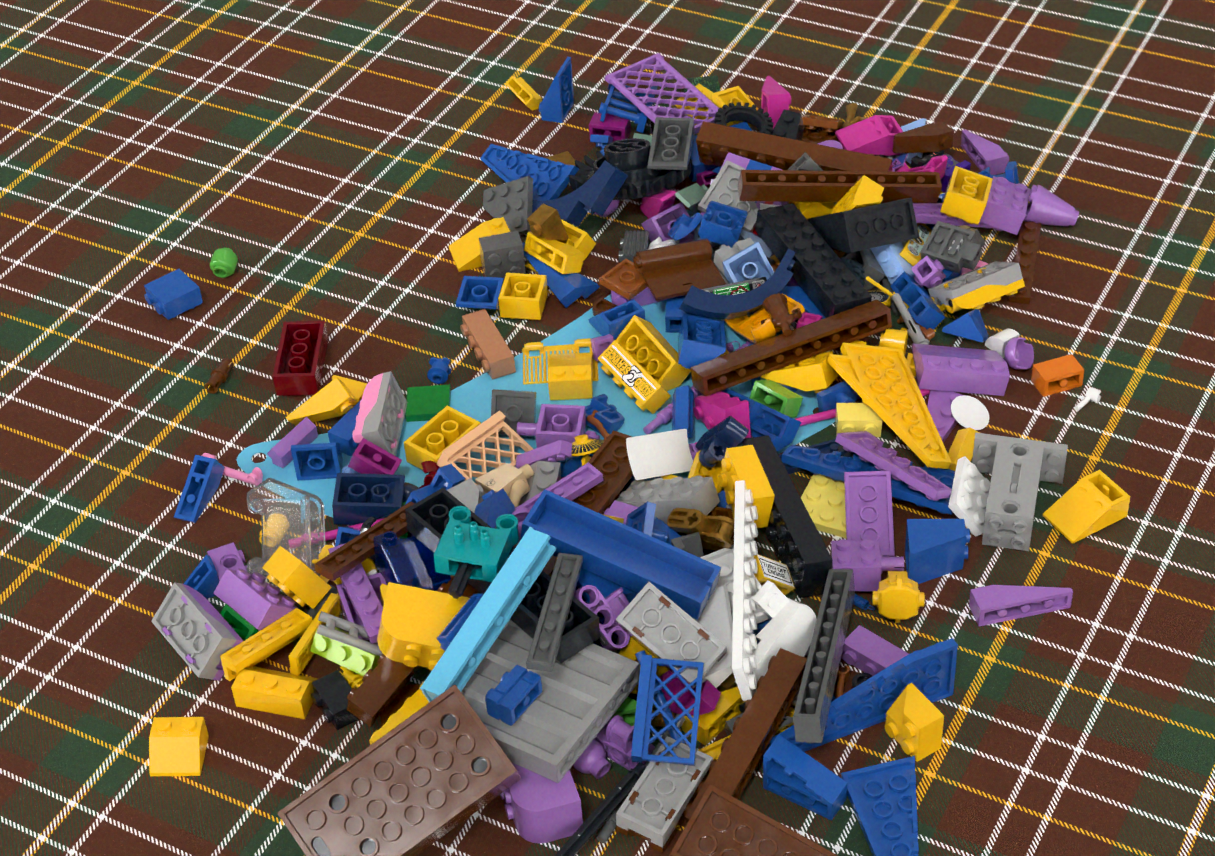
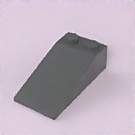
M656 117L648 169L687 170L695 138L694 118Z

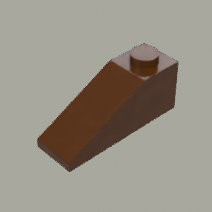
M937 121L895 134L892 152H939L953 146L954 130L943 122Z

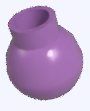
M595 739L592 740L573 764L576 770L584 774H592L596 779L605 776L611 768V764L606 760L605 749Z

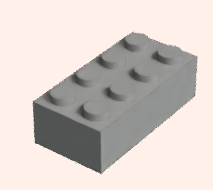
M702 476L684 479L682 477H675L663 480V478H656L650 481H644L643 479L635 480L616 500L636 507H640L647 501L656 504L655 517L662 520L666 525L669 514L675 508L697 509L704 515H708L720 502L712 477Z

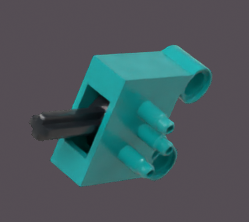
M456 506L449 511V522L434 553L435 572L454 576L448 590L449 595L453 596L454 599L461 597L469 579L493 582L507 561L512 547L519 541L517 517L512 514L499 516L496 519L495 529L478 526L476 522H471V512L467 507Z

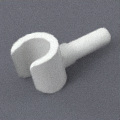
M1090 387L1087 390L1086 397L1075 406V409L1079 411L1090 401L1098 403L1101 399L1099 395L1101 390Z

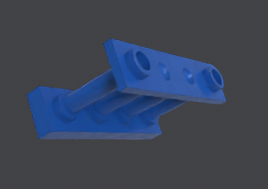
M609 84L608 96L605 103L601 102L598 112L602 114L600 121L604 122L606 114L635 121L634 123L638 124L636 131L643 133L648 117L635 105L626 103L630 101L621 92L615 91L617 89L612 84ZM652 86L651 89L657 90L658 86ZM636 93L635 95L644 97L646 93ZM649 94L648 97L655 98L656 94ZM647 102L645 105L647 107L652 106L653 102Z

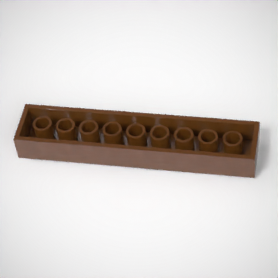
M703 121L696 138L699 160L706 165L722 167L729 152L782 170H788L806 152L824 171L893 172L892 159L705 121Z

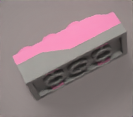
M391 371L374 376L366 385L362 400L360 401L359 413L356 416L355 430H353L352 435L355 443H360L364 438L396 456L408 402Z

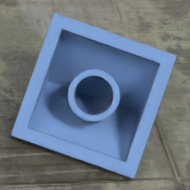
M755 242L722 262L725 278L729 283L766 277L768 280L774 274L759 242Z

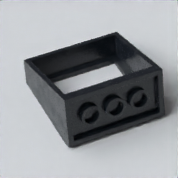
M912 197L807 219L831 248L845 253L919 238Z

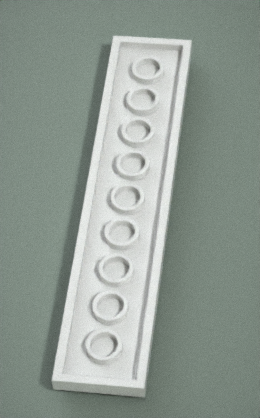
M745 480L735 481L732 671L743 701L751 700L753 689H757L756 676L752 669H757L756 655L753 654V649H757L756 635L753 634V630H757V619L754 615V611H757V604L752 598L754 597V592H757V581L754 574L758 572L754 555H758V549L754 538L758 537V530L754 520H758L756 505L752 506L751 489L747 490Z

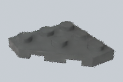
M526 176L484 190L483 208L493 218L504 217L510 232L518 231L520 236L531 232L527 218L532 214L533 178Z

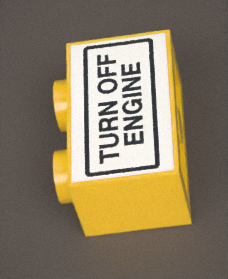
M754 555L758 572L754 575L761 586L769 580L784 595L795 589L786 564L761 555Z

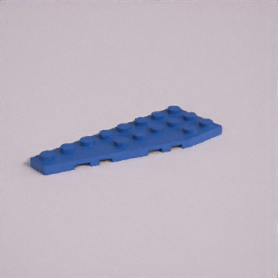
M790 445L781 457L782 463L789 464L793 468H802L813 474L828 476L836 481H844V472L881 471L875 468V464L861 460L857 454H853V457L841 456V452L838 451L824 454L820 453V450L816 448ZM926 465L920 467L952 489L955 471L927 467ZM891 474L892 497L895 499L909 501L919 507L935 509L942 514L953 513L948 507L950 497L939 499L938 501L930 500L925 497L926 494L909 488V484L904 481L895 480Z
M951 638L922 650H916L833 700L830 705L822 743L796 742L794 725L781 732L780 735L805 752L886 721V712L910 683H913L931 703L952 696L954 692L958 644ZM776 735L775 737H773V739L771 740V742H770V744H769V747L771 746V744L774 742V740L776 739V737H777L778 735Z

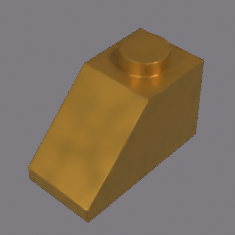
M543 203L527 218L530 231L535 236H540L547 240L566 241L569 238L557 209Z

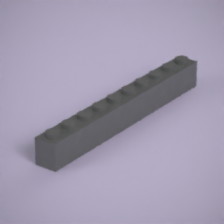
M829 569L793 715L796 742L822 743L855 597L853 569Z

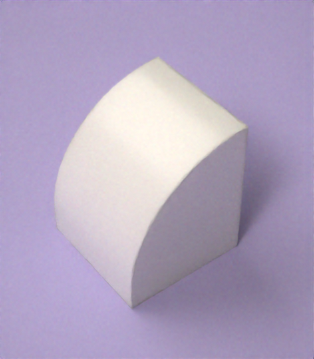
M1005 329L989 337L985 342V346L990 350L997 351L1004 358V349L1008 341L1014 337H1019L1020 334L1013 329Z

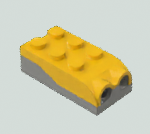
M995 261L928 290L930 297L941 312L947 310L950 313H954L961 309H980L984 307V303L996 302L1001 300L1003 295L1017 293V290L1025 287L1019 263Z

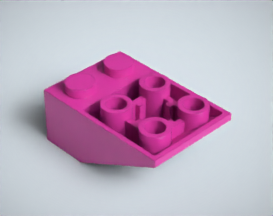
M767 76L762 87L761 108L764 109L763 113L767 112L769 117L772 118L774 129L783 110H789L791 95L772 77Z
M874 115L835 132L845 150L874 155H900V153L892 152L894 135L902 133L903 130L891 115Z

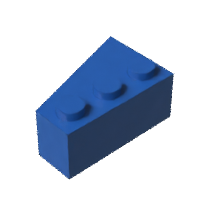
M779 734L763 755V788L831 821L847 799L848 783Z

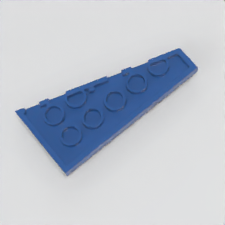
M915 756L841 773V778L848 783L847 796L872 856H918Z

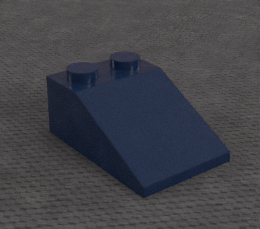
M337 473L332 503L334 524L356 525L364 523L369 517L379 518L400 509L403 501L405 475Z

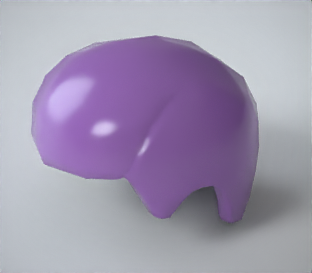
M1014 337L1008 341L1004 349L1005 360L1012 369L1027 370L1031 368L1034 362L1033 346L1024 342L1026 338Z

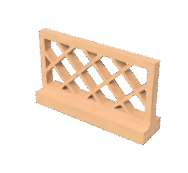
M498 411L443 450L437 465L441 468L452 464L466 478V481L470 478L472 479V477L478 478L486 474V466L497 468L506 464L500 461V456L510 457V464L516 467L515 458L522 453L514 452V446L521 447L525 452L533 450V448L504 422L506 416L501 411ZM503 430L509 439L499 438L498 432ZM484 442L494 443L495 449L485 448ZM499 444L509 445L510 451L500 450ZM470 452L481 453V459L471 458ZM485 454L495 455L496 462L486 460ZM455 463H466L467 470L460 469ZM471 464L481 465L482 472L472 471Z

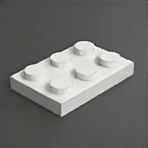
M964 456L957 461L948 507L959 519H964L965 526L976 537L983 534L990 482L987 478L983 477L975 464L971 463Z

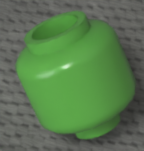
M219 248L212 255L210 269L217 277L225 278L231 276L235 272L238 257L230 248Z

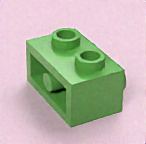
M771 380L755 381L749 397L792 418L797 417L803 400L802 396Z

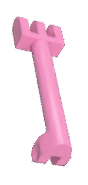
M203 453L202 455L204 457L216 459V456L208 453ZM224 466L223 475L258 487L262 484L263 474L262 470L258 467H255L252 473L247 474Z

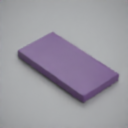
M891 471L844 472L847 540L879 541L880 555L882 557H895Z

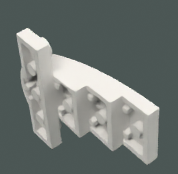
M769 580L752 598L771 619L756 635L760 642L757 644V649H753V654L756 655L757 669H752L756 676L757 683L759 678L767 673L771 657L773 655L776 656L780 648L802 657L808 656L817 621L815 613L809 606L787 598Z

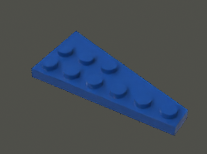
M490 144L480 158L506 183L526 176L533 178V200L538 201L557 199L569 184V175L575 176L579 168L573 165L551 161L547 158L528 153L525 154L517 150H509L494 144Z

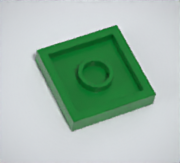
M450 384L408 387L406 421H429L447 405L450 406Z

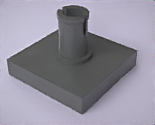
M493 389L491 416L501 411L506 416L504 422L517 433L518 422L535 423L536 392ZM503 430L498 432V434L507 435Z

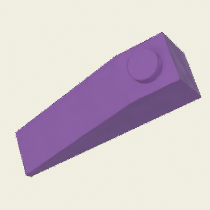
M990 585L970 589L969 607L978 626H984L1071 608L1073 590L1072 588Z

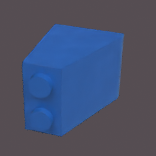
M907 519L905 563L909 579L920 584L963 569L964 559H968V545L965 544L970 543V529L965 528L964 519Z

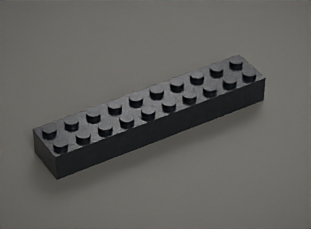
M441 488L405 509L407 530L435 553L449 522V511L456 506H466L445 488ZM470 510L471 522L474 521L478 526L491 528ZM514 546L512 547L511 552H510L508 558L510 557V555H511L512 552L514 551V549H515ZM543 570L510 618L532 639L534 638L551 577ZM469 579L468 581L473 588L483 594L492 583L476 579ZM574 596L556 656V660L560 663H563L600 638L599 617Z

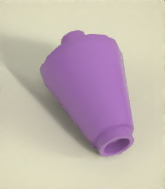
M1032 185L1028 200L1030 203L1027 205L1024 222L1031 221L1042 223V225L1065 227L1071 225L1074 227L1079 211L1043 186Z

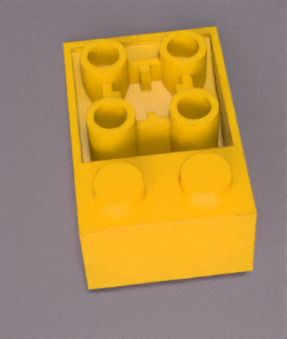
M1098 470L1081 478L1043 513V517L1073 544L1127 517L1130 496L1101 470Z

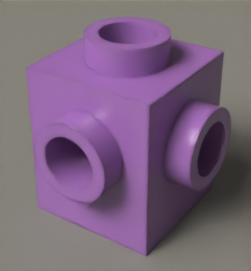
M925 256L911 268L916 275L914 279L921 287L932 288L941 284L943 279L947 277L942 271L945 268L938 259L934 261L928 256Z

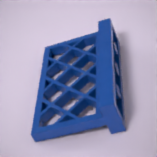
M642 654L631 751L632 762L642 763L643 761L694 766L704 668L703 662L652 658V655ZM657 666H668L674 674L662 682L656 675ZM687 668L698 669L697 678L690 684L680 675ZM677 677L685 688L674 696L666 685ZM657 681L660 685L655 688V682ZM694 685H696V693L692 689ZM663 688L671 699L660 707L654 700V694ZM689 690L695 698V703L688 709H685L678 701V698ZM675 702L683 713L671 721L663 710ZM653 705L657 709L654 713H652ZM694 709V715L692 717L689 713ZM658 714H661L669 724L657 732L651 725V720ZM687 716L693 723L691 730L683 735L675 724ZM672 727L681 738L669 747L661 735ZM650 730L654 734L652 738H650ZM692 734L690 743L687 738ZM658 738L666 750L660 755H649V745ZM684 741L690 748V757H678L673 752V749Z

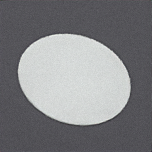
M963 395L956 397L952 401L951 412L960 425L974 430H981L988 425V410L979 400Z

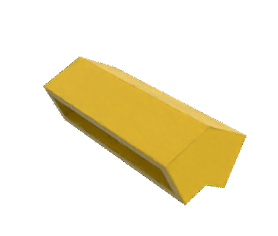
M512 76L505 83L532 111L539 109L542 98L522 77L515 78Z
M970 427L958 430L948 452L952 462L949 467L950 470L956 471L958 459L964 456L971 461L975 433L980 432Z

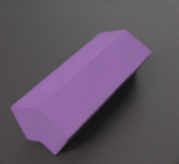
M308 417L304 418L267 453L272 459V463L281 468L288 465L293 460L291 445L310 444L318 437L316 426Z

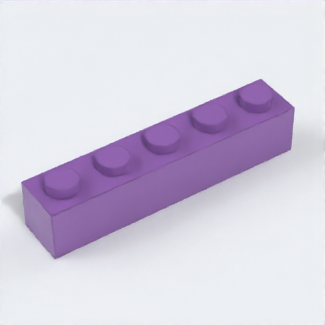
M561 439L519 454L516 457V468L519 469L525 464L531 466L537 461H563L571 457L572 443Z

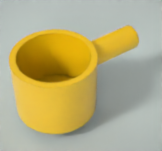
M886 329L885 333H881L879 347L902 349L905 356L908 341L907 329Z

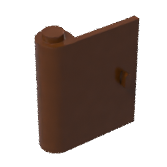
M707 238L639 251L633 257L635 268L639 269L656 301L687 295L692 285L699 289L726 284L712 261V249Z

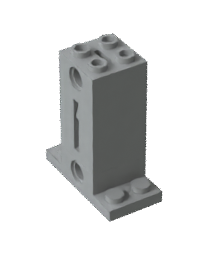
M975 433L972 463L975 464L980 473L992 474L985 511L982 545L1029 551L1039 482L1063 484L1068 445Z

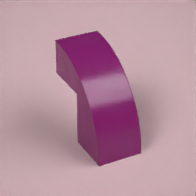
M668 670L658 677L664 682L673 673ZM677 677L666 685L674 696L685 688ZM708 680L702 683L699 715L713 711L721 695V692ZM662 688L666 701H669L671 697ZM688 690L678 698V701L685 709H688L695 703V698ZM675 702L669 706L671 712L683 713ZM694 709L689 713L690 715H694Z

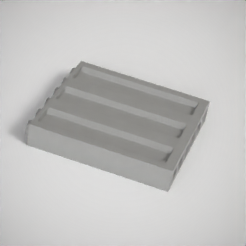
M509 619L461 693L512 763L559 783L639 683L640 664L592 643L563 663L555 660L552 672L527 669L528 672L532 671L540 675L543 692L518 720L510 726L502 722L501 719L498 720L489 716L485 702L487 692L491 688L495 689L505 672H510L516 665L526 668V661L533 639Z

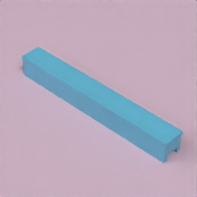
M529 527L420 687V690L429 702L454 684L460 692L465 687L556 551V547L548 542L551 539L549 535L534 530L532 527Z

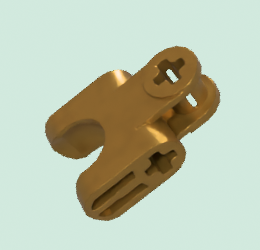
M675 508L668 516L667 525L675 532L687 535L699 532L702 549L717 551L732 546L730 539L734 531V520L729 517L708 516L697 509Z

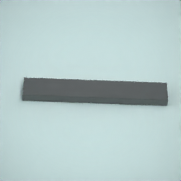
M558 553L526 661V669L553 671L583 564V556Z

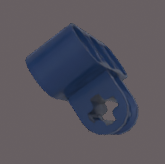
M732 416L727 417L702 435L695 446L700 451V463L706 468L714 467L718 461H722V458L725 457L726 448L739 445L747 436L749 429Z

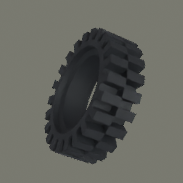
M733 102L729 103V106L723 105L716 112L714 119L715 124L727 126L728 122L732 121L748 122L757 127L760 133L770 135L774 125L767 112L763 113L764 109L759 108L756 110V105L748 107L749 103L741 106V102H737L736 106Z

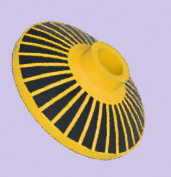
M587 434L578 435L575 437V441L572 442L571 456L594 453L604 441L588 438Z

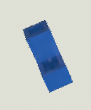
M452 464L438 468L431 484L412 491L405 505L410 501L417 503L441 488L448 490L464 482L466 478Z

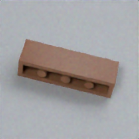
M486 309L463 315V324L460 325L461 332L464 337L467 336L470 348H474L477 360H481L484 372H488L492 380L515 373L514 355Z

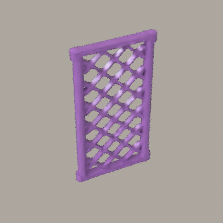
M660 53L610 73L604 78L607 83L612 84L654 124L656 117L682 118L683 114L693 115L694 124H697L694 126L695 134H697L703 121L714 123L715 114L719 109L718 106L666 62ZM644 69H652L653 72H652V73H647V72H643V70H644ZM657 70L667 71L665 74L656 73ZM628 76H638V79H628ZM641 77H650V78H651V80H649V81L640 80V79H641ZM654 78H661V79H664V81H663V82H656V81H653V79H654ZM668 79H676L677 82H676V83H667L666 80H668ZM627 83L636 84L635 87H625ZM648 85V88H638V86ZM652 86H659V87H661V89H660V90H654V89H651V87H652ZM669 87L674 88V90L664 91V88ZM677 89H687L685 93L676 92ZM636 93H646L644 97L635 96ZM649 94H657V95H659V97H658V98H651V97H648V95H649ZM667 95V96H672V98H671V99H661V96ZM674 97H685L683 101L674 100ZM696 97L698 99L697 102L687 101L688 98ZM647 102H654V103H656L655 106H648V107H647L645 104H646ZM659 104H669V107H659ZM672 105H682L681 109L671 107ZM686 106L695 107L694 110H686L684 108ZM707 107L708 111H698V108ZM656 112H667L665 116H657ZM670 113H679L680 116H679V117H672V116H669V114H670ZM698 115L706 116V119H695V117Z

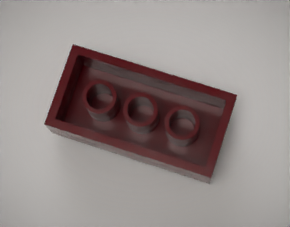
M289 321L283 323L272 376L276 396L315 395L319 392L328 345L325 321Z

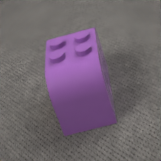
M512 763L522 779L502 792L500 797L502 800L505 799L508 820L513 819L519 835L532 843H547L572 836L583 824L581 799L570 770L559 783H556Z

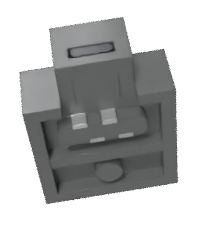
M937 221L920 254L921 259L925 256L930 257L934 261L938 259L945 269L960 273L963 267L974 271L982 256L981 245L976 244L977 239L974 231Z

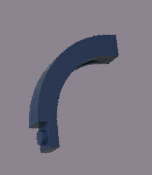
M788 248L774 274L759 287L745 293L719 295L703 291L692 285L679 309L695 316L719 320L734 319L752 314L763 308V301L767 297L781 293L794 274L790 270L795 263V260L792 259L795 252Z

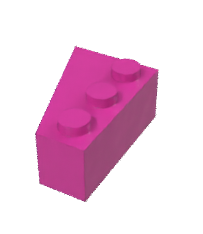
M722 391L694 398V415L705 424L708 430L727 417L732 416L749 429L745 438H751L749 401H740L739 397L731 398L730 394Z

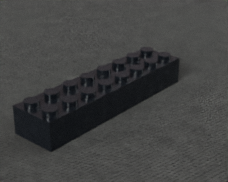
M794 203L758 210L755 231L780 262L788 248L795 252L792 258L795 260V263L790 272L794 273L792 277L826 318L871 302L872 296Z
M769 435L745 438L742 446L753 445L775 495L768 527H764L767 539L771 540L774 553L779 557L781 563L787 565L798 597L823 595L828 572L831 569L833 560Z

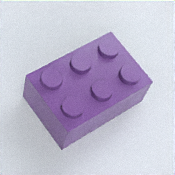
M993 176L988 201L980 222L1017 235L1026 215L1031 189L1027 188L1024 184H1015L1009 182L1006 178Z
M240 568L237 571L226 569L214 591L218 598L233 608L257 630L264 629L295 608H298L295 606L296 602L293 599L280 594L281 590L278 587L265 582L266 578L257 572L249 574Z

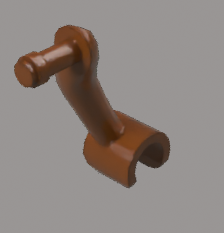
M901 315L900 318L897 320L898 324L904 322ZM915 322L916 325L920 326L925 339L930 341L934 338L935 331L932 328L926 329Z
M594 410L586 419L599 430L604 438L603 441H605L610 434H608L602 423L594 417L595 413L598 412Z
M848 665L844 667L845 672L838 670L835 689L836 699L843 695L844 683L848 682L850 678V667Z

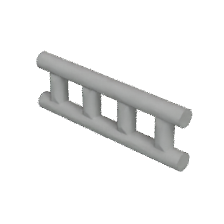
M321 611L318 620L326 623V626L320 624L316 632L317 634L378 656L383 654L379 649L378 642L371 644L358 638V635L368 638L363 626ZM335 627L349 631V634L335 630Z

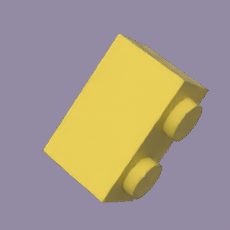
M836 403V436L837 433L868 431L875 437H881L882 419L870 406L864 403Z

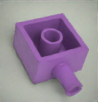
M541 404L537 423L518 422L517 434L519 436H536L537 448L561 439L572 443L575 441L576 436L585 434V406Z
M844 539L831 541V558L833 560L831 569H853L855 591H877L882 571H904V556L882 557L880 555L879 541H848Z

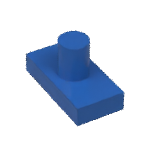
M846 381L816 393L819 412L836 409V403H855L856 400L860 399V396Z

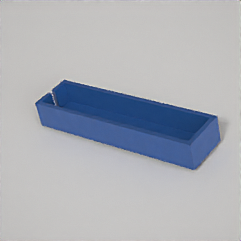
M545 489L522 522L520 540L529 527H532L534 530L550 536L551 539L548 542L556 547L553 556L557 557L558 553L583 556L582 569L636 593H639L650 582L696 620L699 619L707 601L718 585L721 572L720 566Z

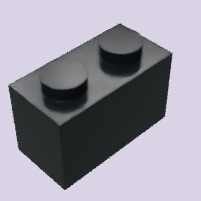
M339 670L312 682L314 693L311 694V697L316 707H322V713L327 723L332 722L336 730H339L359 720V718L347 711V696L352 688Z

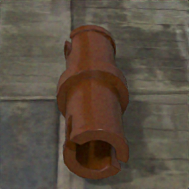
M223 358L219 366L213 369L210 379L204 386L207 392L215 394L220 385L226 382L228 373L234 367L231 359Z

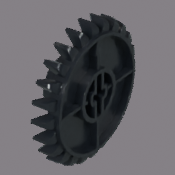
M638 138L617 140L604 147L605 155L600 151H596V161L587 155L584 156L585 164L575 160V166L579 170L575 176L569 175V183L573 190L578 189L593 176L605 160L628 175L613 200L647 197L669 190L684 181L691 174L692 158L690 157L687 170L648 169L651 148L648 140Z

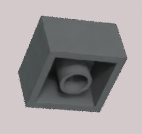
M518 231L479 238L484 277L505 279L506 273L526 274L523 244Z

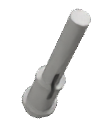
M894 294L892 299L908 327L907 331L913 343L929 345V340L925 339L920 326L916 325L900 294Z

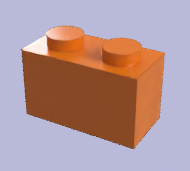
M1072 354L1034 364L1031 382L1041 395L1045 397L1082 386L1084 368Z

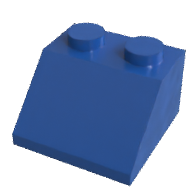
M464 276L457 297L456 307L499 309L498 298L504 278Z
M340 443L291 445L297 481L336 478L337 473H342L343 458Z

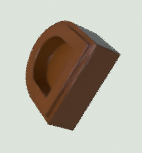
M601 297L593 303L592 313L596 316L617 305Z

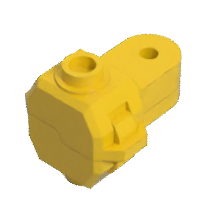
M888 571L887 578L879 582L877 591H873L872 605H877L878 612L888 619H895V623H900V620H907L918 615L919 607H924V592H920L917 582L908 578L907 571Z

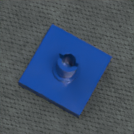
M647 501L627 515V526L663 542L667 541L668 534L666 531L653 529L656 504Z

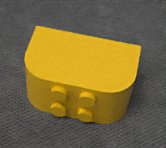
M388 582L377 636L379 649L387 658L393 661L403 663L409 667H427L432 671L445 652L440 648L441 643L436 638L470 598L461 596L458 599H454L448 593Z

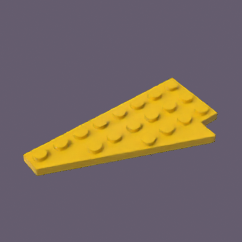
M842 343L840 348L842 355L829 354L828 364L862 398V402L870 406L927 467L949 469L952 462L902 349Z

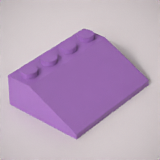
M912 343L919 389L1004 396L1010 374L1007 362L997 351Z

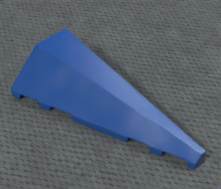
M524 251L525 257L539 275L547 276V285L565 308L581 296L586 299L600 287L596 282L579 273L561 274Z
M729 388L721 390L730 394L731 398L739 397L740 401H749L752 437L769 435L777 452L793 442L800 427V421Z

